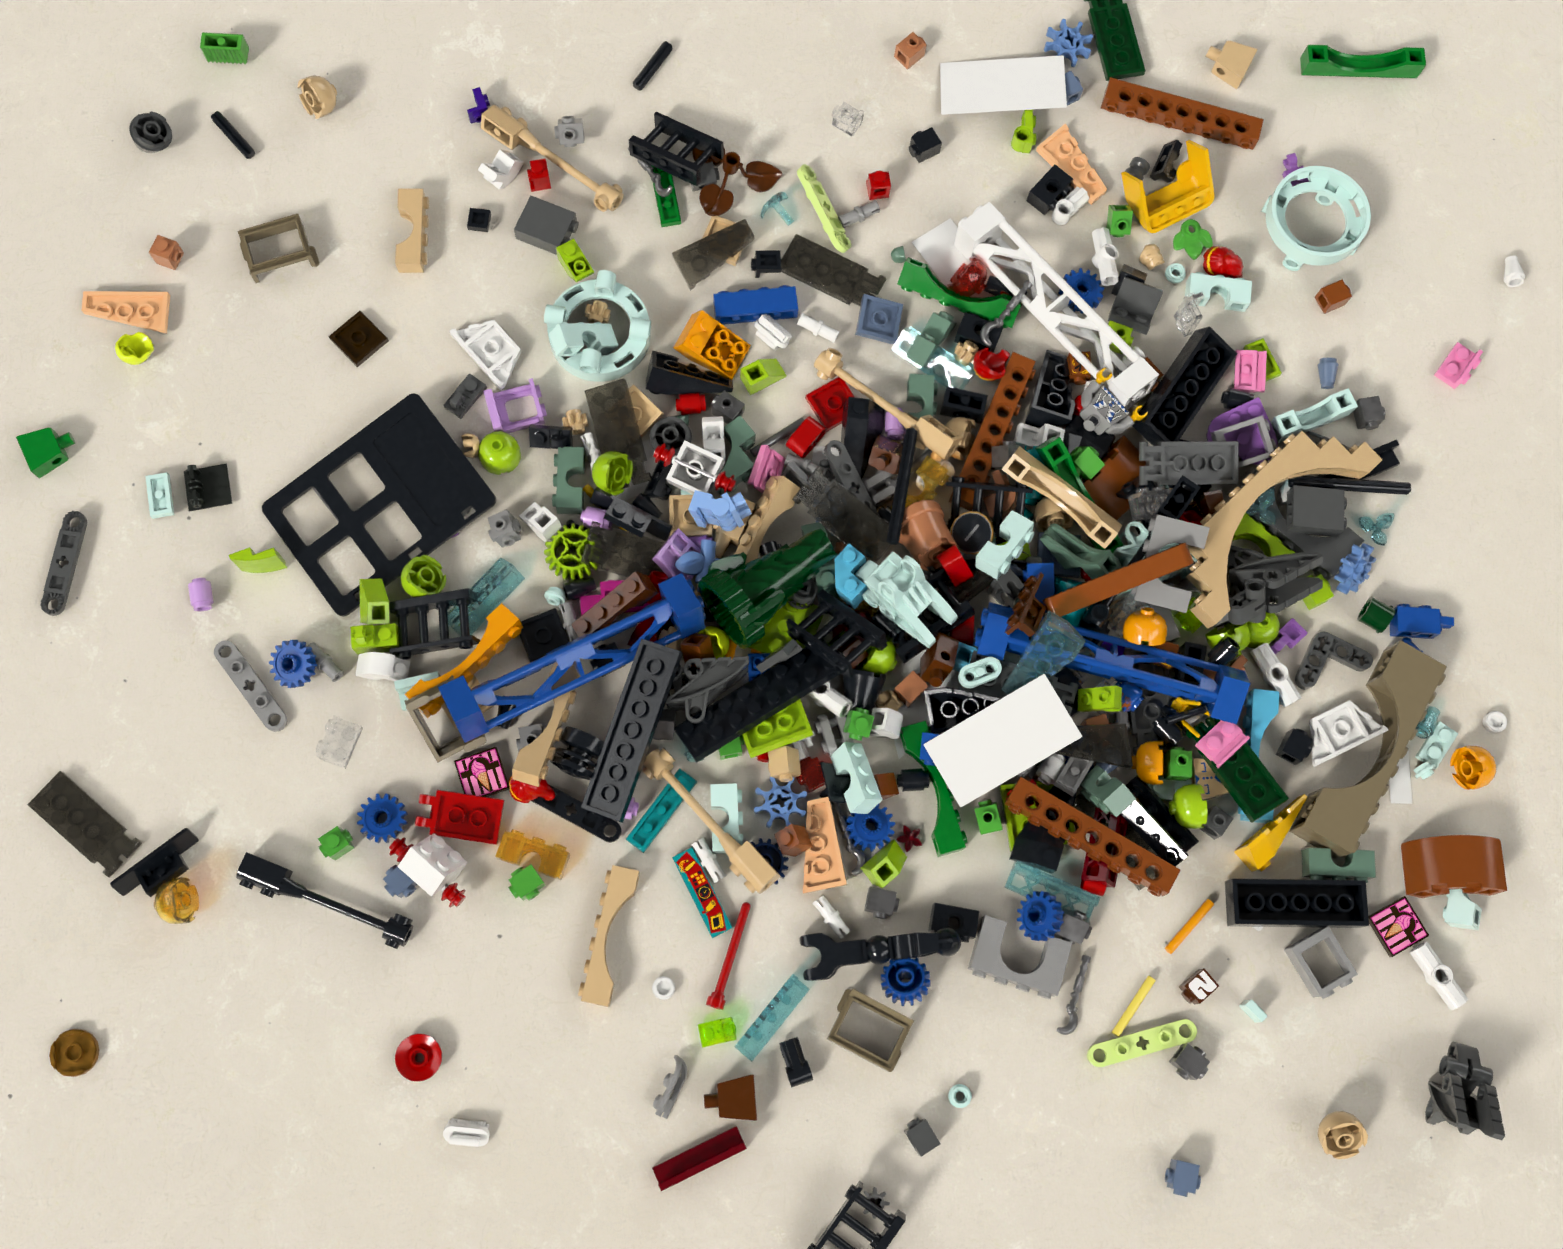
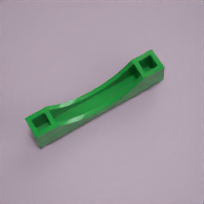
M1307 45L1300 57L1301 75L1417 78L1426 66L1424 48L1405 47L1383 54L1352 55L1336 51L1328 45Z
M910 257L906 259L897 283L905 291L918 292L923 298L937 299L944 306L950 307L952 305L958 307L960 312H971L987 321H994L995 318H999L1006 309V305L1013 298V296L1005 293L984 298L959 294L941 283L927 264ZM1021 302L1018 303L1013 311H1010V316L1006 315L1003 320V328L1013 327L1022 304Z
M1052 437L1035 448L1046 467L1094 503L1077 473L1069 451L1060 437ZM1087 535L1093 547L1098 550L1109 549L1113 553L1118 547L1124 546L1118 535L1106 549Z
M926 721L901 727L900 738L905 753L914 758L924 770H928L930 780L935 789L937 818L931 837L937 857L964 850L966 848L965 844L968 842L964 830L961 831L958 824L961 822L957 809L954 810L951 802L954 801V796L950 789H947L942 775L936 766L924 765V761L919 759L922 732L932 733L931 727L927 726Z

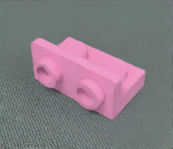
M1457 342L1434 376L1454 389L1460 384L1464 385L1471 377L1470 370H1474L1482 361L1479 357L1483 351L1479 349L1474 353Z

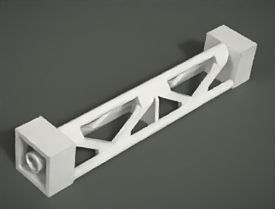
M990 202L984 206L980 205L968 218L964 217L958 223L954 246L969 262L978 258L1013 295H1017L1020 289L998 266L1026 274L1028 281L1033 285L1030 288L1033 301L1024 294L1020 298V302L1095 379H1097V372L1103 368H1106L1102 372L1104 378L1112 373V377L1102 382L1101 385H1104L1127 410L1150 393L1159 374L1143 357L1140 358L1024 240ZM1002 231H1004L1020 248L1017 250H1013L1001 238ZM993 255L1009 257L1013 262L994 257ZM1024 261L1031 262L1032 269ZM1043 274H1046L1064 292L1060 297L1041 279ZM1044 294L1053 302L1047 308ZM1070 299L1087 316L1085 319L1079 318L1068 307ZM1061 323L1075 325L1079 330L1061 325ZM1092 330L1099 331L1100 338ZM1063 333L1094 344L1099 370ZM1114 343L1133 364L1127 367L1110 350L1109 345ZM1112 363H1113V364L1117 367V369L1121 372V373H1120L1117 377H1115V378H1114V372H1113Z

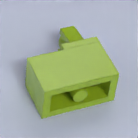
M396 623L350 627L351 647L357 655L367 652L384 653L389 652V649L400 647L399 629Z

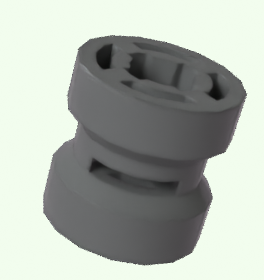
M1134 157L1129 164L1130 168H1127L1125 172L1143 181V175L1147 174L1150 165L1145 159Z

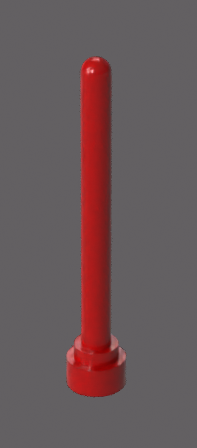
M744 902L741 906L715 992L708 996L706 1002L707 1006L719 1010L724 1009L726 1002L723 993L751 908L748 902Z

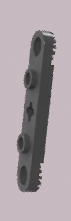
M837 440L830 441L824 448L825 458H827L856 521L859 522L861 530H863L862 532L868 538H876L883 532L884 524L844 444ZM831 447L839 449V456L832 454ZM851 487H853V488L856 487V488H857V491H856V492H855V491H851L850 488H851ZM869 522L876 524V532L870 530Z
M78 511L68 512L63 517L62 527L59 531L40 606L50 616L61 614L67 603L87 527L86 517ZM75 517H79L80 524L73 528L70 527V521ZM66 558L69 563L68 565L65 564L62 568L59 563ZM53 599H57L58 607L54 608V610L48 609V603Z

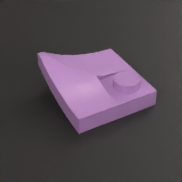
M678 528L652 560L669 579L682 573L686 580H691L695 575L685 574L674 565L678 558L686 552L695 551L700 553L701 549Z

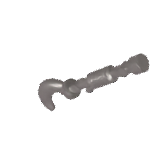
M638 159V163L648 172L651 181L655 183L658 195L661 197L670 195L672 186L664 189L661 186V175L654 173V168L650 164Z
M1028 280L1024 282L1023 288L1020 289L1017 295H1014L999 318H995L994 321H990L982 327L980 337L984 344L992 345V342L989 340V332L993 328L1003 326V320L1006 315H1011L1010 311H1013L1021 301L1020 298L1027 289L1033 286Z
M831 802L838 816L837 821L841 832H843L842 838L847 840L848 846H846V850L850 854L855 855L858 861L857 867L852 870V875H858L863 872L860 867L867 862L866 856L860 849H857V846H854L852 839L848 838L850 835L849 831H846L848 823L845 815L842 814L839 803Z
M1082 955L1080 972L1073 986L1074 992L1070 993L1073 998L1070 1000V1004L1066 1006L1070 1020L1067 1026L1057 1028V1032L1060 1034H1071L1078 1025L1076 1014L1078 1008L1076 1003L1079 993L1082 992L1085 981L1084 975L1088 969L1087 965L1091 960L1089 956Z

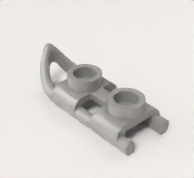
M678 1055L674 1056L676 1061L674 1074L668 1073L664 1078L663 1085L667 1088L663 1096L659 1094L653 1102V1107L657 1109L655 1114L661 1117L663 1113L662 1117L666 1119L687 1076V1066Z

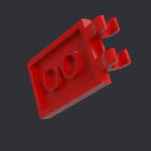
M437 790L436 796L420 794L419 803L432 806L430 818L416 816L415 826L430 828L429 835L435 833L437 836L497 845L505 800Z

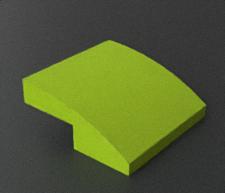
M249 547L229 555L231 561L243 572L267 573L287 568L285 560L274 547L257 554Z

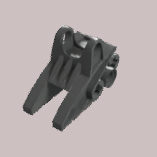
M1246 548L1235 552V562L1238 566L1229 569L1231 595L1229 604L1231 610L1228 612V620L1235 625H1241L1248 621L1259 623L1265 620L1266 612L1278 613L1284 610L1285 607H1289L1309 596V594L1322 589L1323 581L1320 578H1297V576H1301L1308 572L1309 569L1323 563V556L1320 553L1303 552L1268 557ZM1247 555L1250 556V558L1242 559L1240 558V556Z
M749 656L734 657L732 660L731 657H719L717 660L716 658H703L701 661L700 658L688 660L684 667H681L679 664L671 686L675 693L672 696L668 694L666 700L667 709L685 710L686 720L691 723H700L705 718L707 707L720 694L734 686L748 673ZM682 680H685L686 685L682 687ZM702 711V715L698 719L691 717L693 714Z
M1452 1042L1448 1048L1447 1056L1442 1057L1439 1065V1073L1441 1076H1444L1442 1084L1432 1081L1428 1082L1431 1097L1425 1111L1426 1122L1435 1125L1436 1123L1447 1121L1449 1124L1458 1127V1131L1462 1134L1469 1135L1476 1129H1480L1487 1136L1503 1140L1505 1131L1502 1124L1501 1111H1499V1101L1496 1098L1498 1096L1496 1087L1491 1085L1493 1080L1492 1069L1481 1066L1477 1048ZM1476 1086L1479 1087L1477 1096L1472 1094Z

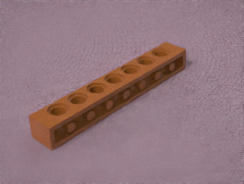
M1111 77L1101 104V109H1105L1108 112L1120 113L1130 118L1142 119L1148 123L1160 124L1166 128H1175L1185 133H1193L1207 139L1211 138L1225 144H1233L1243 149L1251 150L1254 149L1259 140L1264 120Z
M1012 352L1006 366L1005 375L1000 380L959 477L965 478L964 481L989 483L991 477L988 476V472L990 469H995L992 468V446L1003 445V442L1006 441L1003 440L1005 433L1010 434L1014 424L1011 422V418L1013 415L1017 417L1021 405L1018 402L1020 397L1024 399L1029 387L1026 386L1028 380H1033L1036 369L1033 367L1036 361ZM1017 376L1021 381H1015L1013 377ZM1005 394H1011L1014 399H1008ZM997 412H1004L1006 417L999 416ZM990 429L997 430L999 434H992L990 432ZM982 447H988L991 452H984ZM980 465L983 467L984 470L978 471L974 468V466ZM962 487L960 507L972 511L974 489ZM952 494L948 501L949 503H952Z
M1022 777L1018 779L1004 803L1009 806L1008 809L1012 813L1017 815L1021 813L1028 818L1031 824L1038 827L1040 825L1048 829L1047 832L1056 838L1062 837L1068 841L1067 844L1072 848L1084 850L1088 853L1087 856L1095 861H1103L1108 864L1107 867L1111 871L1125 874L1128 876L1127 879L1136 885H1144L1148 888L1147 891L1154 896L1160 897L1161 895L1163 897L1167 895L1181 871L1179 868ZM1026 799L1034 800L1036 808H1029L1026 804ZM1047 810L1053 811L1055 813V820H1050L1047 818ZM1066 822H1071L1075 825V832H1071L1066 828ZM1087 833L1095 837L1094 844L1086 840ZM1106 845H1111L1115 849V855L1107 853ZM1126 857L1134 859L1135 867H1130L1126 863ZM1147 868H1150L1154 871V879H1151L1147 876Z

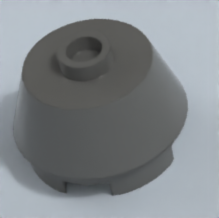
M151 111L150 113L138 114L130 123V135L137 148L143 152H159L167 148L172 141V130L166 122V118L156 112Z
M673 416L659 420L650 431V443L654 450L658 445L662 446L665 443L668 450L674 447L676 456L684 440L689 443L692 441V434L688 425L680 418Z

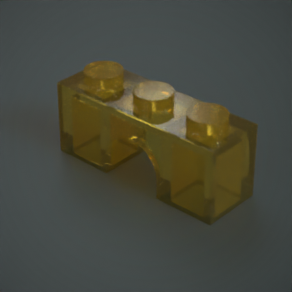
M927 455L915 472L923 479L925 484L924 490L917 496L910 495L907 492L905 508L922 500H934L937 496L935 490L939 485L944 486L950 477L947 474L950 470Z
M512 829L511 833L504 832L495 857L519 866L524 855L535 852L541 857L539 873L562 880L570 853L562 845L554 843L552 847L546 845L545 840L533 836L531 840L525 838L524 833Z

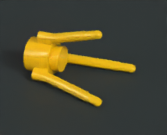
M1177 697L1172 702L1171 707L1181 712L1197 708L1193 705L1200 706L1201 702ZM1206 710L1204 714L1210 716L1208 710ZM1185 720L1179 721L1197 738L1200 737V734Z

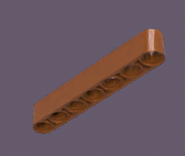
M1186 542L1054 594L1043 599L1042 602L1047 607L1046 611L1049 619L1054 620L1189 566L1194 561Z

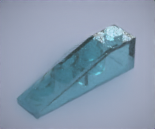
M1048 610L1001 690L1010 694L1043 674L1046 675L1047 679L1054 676L1062 667L1071 663L1076 658L1086 640L1067 620Z

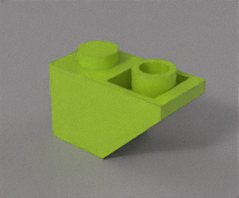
M575 239L556 247L559 262L567 275L575 282L594 274V270Z
M776 358L758 359L740 369V379L750 395L787 376Z
M382 578L359 579L360 623L389 624V600Z
M893 839L860 868L873 885L884 888L900 874L907 856Z

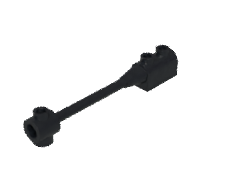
M1182 475L1155 514L1179 520L1201 487ZM1151 531L1148 532L1146 538L1148 540L1150 539ZM1144 542L1128 565L1143 559L1146 553L1142 552ZM1117 595L1104 599L1102 602L1099 601L1092 604L1083 616V620L1091 627L1101 630L1113 613L1109 606Z
M245 853L236 874V878L241 880L239 885L251 890L253 886L261 888V894L271 898L276 894L278 896L284 895L307 899L382 930V938L386 939L385 944L398 949L399 945L404 947L407 944L413 930V925H411L413 920L396 913L388 922H385L309 891L303 885L290 879L293 871L250 853Z

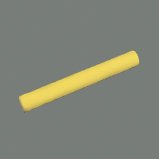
M1147 976L1112 1030L1115 1036L1120 1037L1155 983V979Z

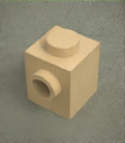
M784 746L768 752L770 777L777 778L780 782H789L793 780V777L801 776L798 749Z

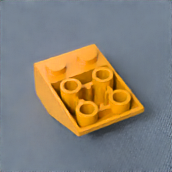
M700 310L691 315L673 348L689 360L732 380L751 345L705 311Z

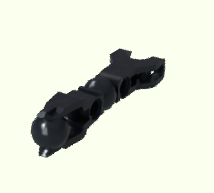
M951 927L940 928L935 933H911L888 936V938L883 935H876L869 940L835 942L831 937L823 933L803 935L799 938L801 946L816 947L821 953L819 965L804 971L803 977L807 981L830 979L842 966L870 962L884 964L890 959L899 960L925 957L935 953L942 956H952L961 947L960 934Z

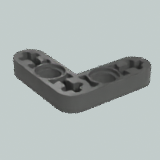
M1319 632L1311 639L1295 676V683L1304 690L1313 687L1317 683L1328 657L1359 672L1370 668L1373 659L1367 651L1328 632ZM1324 638L1325 645L1321 647L1320 651L1316 650L1321 644L1319 640ZM1338 646H1342L1347 650L1346 657L1338 655ZM1310 655L1318 657V666H1313L1309 662ZM1360 657H1363V658H1364V659H1363V662L1366 663V664H1363V665L1361 666V665L1359 664L1360 661H1359L1358 659H1359ZM1309 670L1312 671L1308 676L1309 682L1304 683L1303 676H1305Z

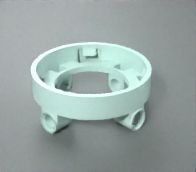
M1308 166L1291 172L1279 183L1261 211L1266 214V225L1272 240L1286 254L1283 266L1291 271H1298L1303 263L1317 266L1330 265L1345 259L1349 255L1353 256L1360 242L1367 234L1371 221L1370 205L1362 188L1345 173L1325 166ZM1304 178L1309 180V182L1300 183L1293 187L1291 181ZM1315 192L1317 193L1315 199L1321 205L1329 206L1335 201L1345 216V230L1341 238L1331 245L1322 247L1307 245L1298 240L1290 232L1285 219L1286 207L1294 197L1303 193ZM1351 200H1354V202L1356 203L1360 213V217H1356L1354 208L1350 203Z
M600 270L597 273V279L580 282L570 287L558 297L554 305H546L544 323L547 324L552 352L559 364L572 375L588 381H611L630 373L645 357L650 344L651 320H649L647 310L641 299L631 289L617 283L615 273L608 270ZM592 299H607L620 305L628 314L631 322L629 337L625 344L614 353L602 356L598 350L586 348L582 352L579 351L575 356H570L568 359L566 356H556L549 333L558 323L568 322L573 310L583 302ZM630 353L634 356L632 360H628L620 365L619 368L615 366L616 363L626 358Z

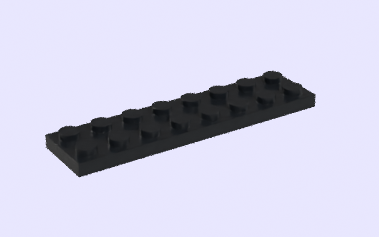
M641 639L581 808L623 823L683 652Z
M822 639L821 642H823L824 644H826V645L829 647V645L825 642V640ZM805 647L791 658L782 661L707 707L705 718L700 723H691L686 720L674 727V730L697 763L835 678L840 673L830 663L808 647ZM702 711L692 716V718L698 719L701 717Z

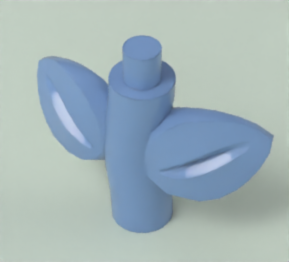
M701 540L700 553L695 551L686 552L678 558L674 566L685 574L696 575L695 583L698 584L701 578L708 574V568L711 563L721 559L715 558L716 542Z

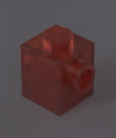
M809 756L800 761L801 776H797L796 779L800 786H805L808 793L825 785L820 762L824 761H819L818 757L812 759Z

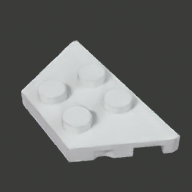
M495 320L486 321L483 324L468 325L469 328L457 331L456 328L449 331L450 335L502 391L521 354V349Z
M1350 700L1310 720V734L1313 739L1311 743L1312 765L1315 767L1388 731V728L1371 719V715L1361 711Z

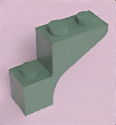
M940 311V313L933 312L923 332L917 334L905 357L922 367H926L937 348L955 328L957 323L953 321L954 317L945 311Z
M741 415L724 426V436L729 441L732 450L722 472L726 471V476L729 478L734 475L736 485L733 491L737 488V484L749 480L754 466L743 450L747 451L754 446L756 434ZM720 488L717 490L720 496L724 494V489Z
M822 521L801 526L802 537L817 529H822L827 536ZM832 559L819 568L820 572L813 579L816 587H818L817 594L824 589L840 601L841 599L838 597L835 587V562Z
M1051 524L1040 537V540L1064 569L1082 567L1091 579L1112 572L1122 566L1109 549L1098 550L1092 548L1058 524Z

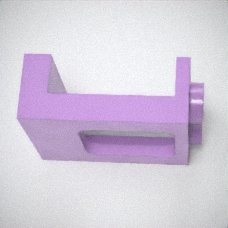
M533 378L529 379L530 384L496 393H493L492 389L483 391L494 431L511 433L527 429L531 424H545L543 417L547 416L544 403H539L538 398L542 397L539 385H534ZM532 396L538 412L537 416L510 422L505 403L510 400Z

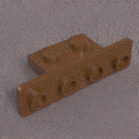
M1041 572L1035 577L1033 575L1025 581V588L1018 596L1019 602L1012 609L1014 613L1006 622L1008 624L1005 630L1007 635H1010L1017 628L1029 637L1036 633L1047 608L1035 598V594L1044 576Z

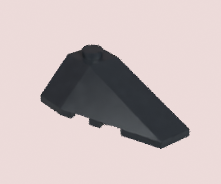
M652 350L646 377V390H649L651 393L672 395L722 393L724 390L726 392L733 391V380L711 371L701 372L696 368L697 365L690 363L686 366L679 363V358Z
M948 687L924 690L932 733L945 732L1002 699V697Z

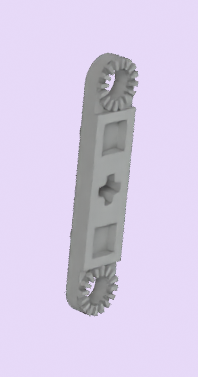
M219 642L214 648V655L254 712L270 731L277 732L283 730L287 725L286 714L247 660L232 642ZM230 647L232 650L230 656L226 658L221 657V649ZM249 681L251 683L256 682V684H254L255 689L253 691H251L250 689L246 690V688L248 687L247 683ZM275 714L280 715V723L276 726L270 725V717Z

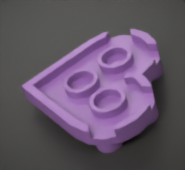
M1259 397L1215 417L1208 426L1206 433L1207 441H1213L1210 432L1263 415L1270 425V431H1268L1270 439H1274L1276 447L1278 444L1274 429ZM1257 423L1224 434L1226 441H1238V457L1242 461L1266 453ZM1261 460V461H1258V462H1255V463H1252V464H1253V465H1258V464H1260V463H1261L1262 461H1264V460Z

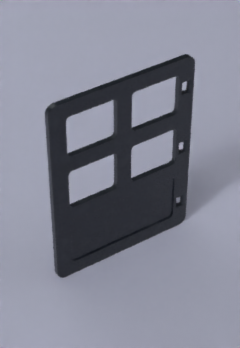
M412 393L266 500L262 505V512L334 612L344 617L360 607V599L357 600L355 594L360 591V587L357 586L347 595L343 596L319 564V559L347 537H351L375 569V573L368 579L382 578L384 587H386L401 576L402 569L411 560L408 554L419 547L422 552L416 557L428 556L493 507L496 503V496L418 394ZM357 454H362L385 485V489L358 510L352 511L330 481L329 476ZM315 488L339 522L311 545L306 546L283 514V510L307 491ZM397 502L421 533L422 537L390 561L366 530L365 525L391 504ZM473 507L476 512L465 519L462 514Z

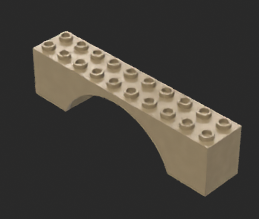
M1401 640L1383 651L1366 684L1378 705L1382 726L1384 725L1388 728V731L1383 733L1381 749L1375 764L1368 774L1354 786L1345 788L1323 787L1308 794L1289 832L1317 848L1331 849V856L1335 859L1356 852L1360 845L1358 840L1361 834H1364L1369 828L1370 823L1368 820L1370 816L1377 812L1380 805L1378 801L1381 796L1386 794L1389 788L1387 783L1390 777L1395 776L1399 769V766H1397L1399 760L1404 758L1408 751L1406 746L1409 740L1411 741L1418 732L1416 726L1425 718L1427 705L1432 703L1437 693L1434 691L1437 685L1440 686L1446 677L1444 672L1447 666Z

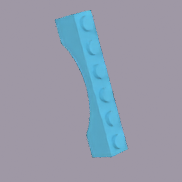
M1252 689L1247 693L1244 702L1246 715L1243 717L1242 726L1245 728V735L1250 737L1247 743L1258 758L1264 731L1279 711V692ZM1238 806V814H1241L1240 820L1250 822V820ZM1274 809L1254 822L1267 824L1273 821Z

